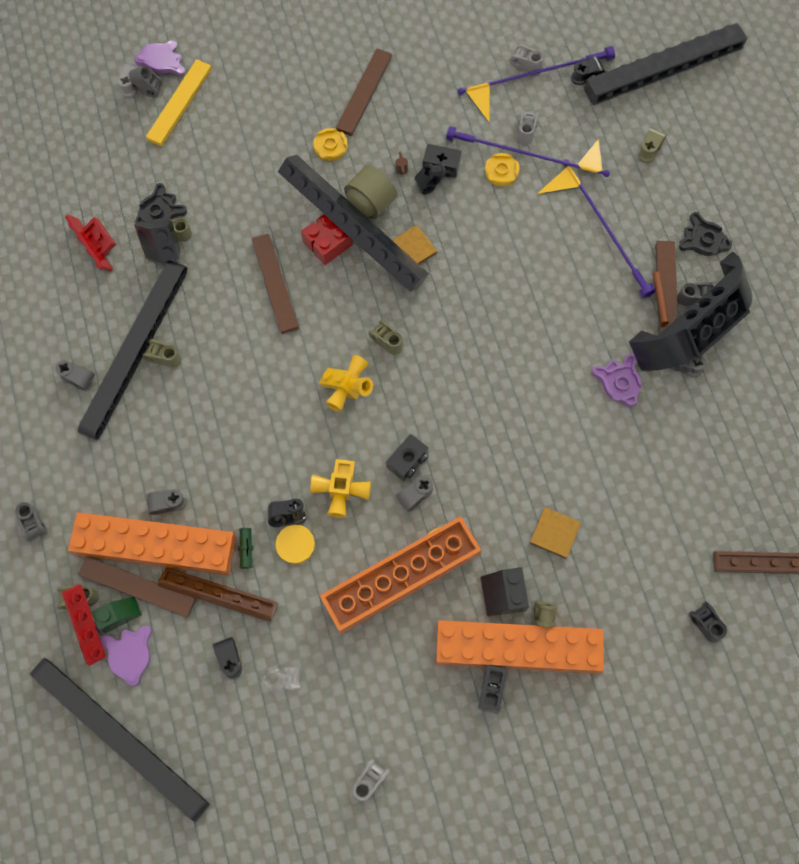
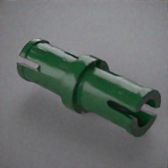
M240 528V546H238V551H240V569L253 568L252 551L254 550L251 537L252 528Z

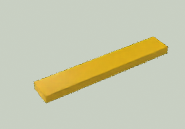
M196 59L146 135L147 141L161 147L163 146L212 70L211 65Z

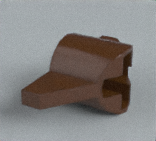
M399 152V158L396 160V172L405 175V172H408V160L402 158V152Z

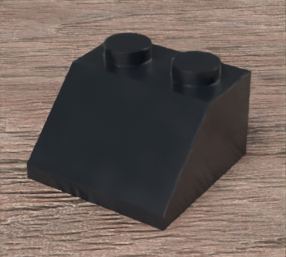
M170 217L136 223L134 225L145 258L158 262L179 259L181 249Z
M522 567L504 569L480 577L487 617L528 610L529 603Z

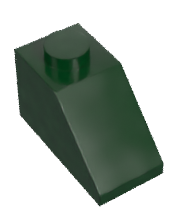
M135 597L109 602L91 611L98 630L103 633H107L142 615Z

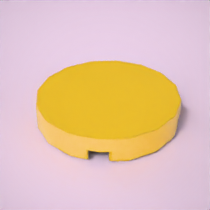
M324 129L313 140L314 151L322 160H338L346 154L348 149L347 138L344 133L337 131V129Z
M494 154L486 161L485 177L494 185L508 186L518 178L520 169L518 161H515L512 158L513 156L509 154Z
M287 526L280 531L276 538V551L280 558L287 563L295 565L304 563L310 559L314 552V536L304 526Z

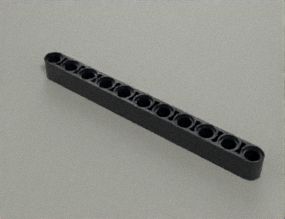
M172 260L167 261L84 414L78 426L79 434L94 440H98L102 436L137 370L143 354L146 353L150 345L149 340L154 338L187 275V266Z
M44 657L29 673L41 686L195 823L210 806V803L58 667Z

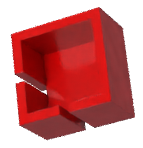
M323 214L316 219V224L312 222L302 229L301 235L304 244L315 253V256L324 265H327L350 248L353 243L346 233Z

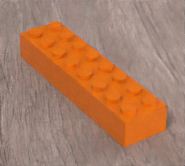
M77 512L68 551L78 557L86 558L87 556L93 559L230 576L237 537L233 532Z
M460 516L321 594L320 597L340 634H343L480 556L481 548Z
M438 620L436 665L486 668L487 665L503 669L600 674L604 671L603 629L543 627L536 625Z

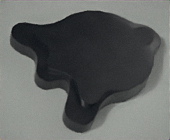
M158 183L155 186L154 192L141 201L135 223L170 217L172 220L175 217L186 215L187 208L184 205L173 204L176 201V196L167 193L165 185Z
M698 212L691 213L690 221L693 227L687 226L684 229L685 239L680 241L678 245L681 251L692 250L704 256H714L731 249L732 241L728 239L727 235H724L721 226L704 220Z

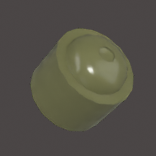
M365 165L344 187L346 199L370 219H376L397 197V191L390 179L379 169L371 165Z

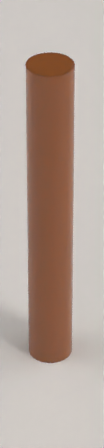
M654 272L653 279L661 323L665 325L669 323L661 276L660 272Z

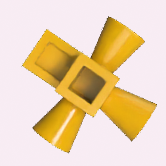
M353 355L348 371L327 368L319 384L325 388L336 389L325 402L330 409L341 413L346 398L357 400L360 394L363 396L371 394L373 390L372 380L369 377L359 378V375L369 365L364 358Z
M336 459L331 480L315 474L312 475L310 493L329 492L330 498H333L327 515L330 517L346 518L345 500H350V495L365 500L370 498L371 481L353 482L355 461Z

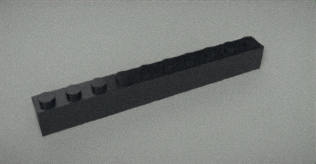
M738 23L727 25L722 29L713 30L706 35L697 36L690 41H684L677 46L668 47L661 52L652 53L629 64H623L616 69L607 70L597 76H591L586 80L584 91L594 106L743 49L748 37Z
M298 155L285 158L278 170L281 176L407 290L412 292L421 286L429 275L424 268Z

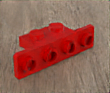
M66 215L65 219L68 222L69 228L76 233L77 239L86 247V252L93 257L95 265L101 270L112 271L113 267L105 256L116 243L100 220L93 217L84 227L78 218Z
M76 584L61 594L85 663L91 666L105 658L106 655L82 585Z

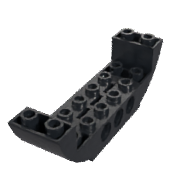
M731 252L720 262L724 278L659 335L641 330L629 341L640 370H663L684 364L694 358L699 359L750 313L749 308L753 298L742 261L737 254Z

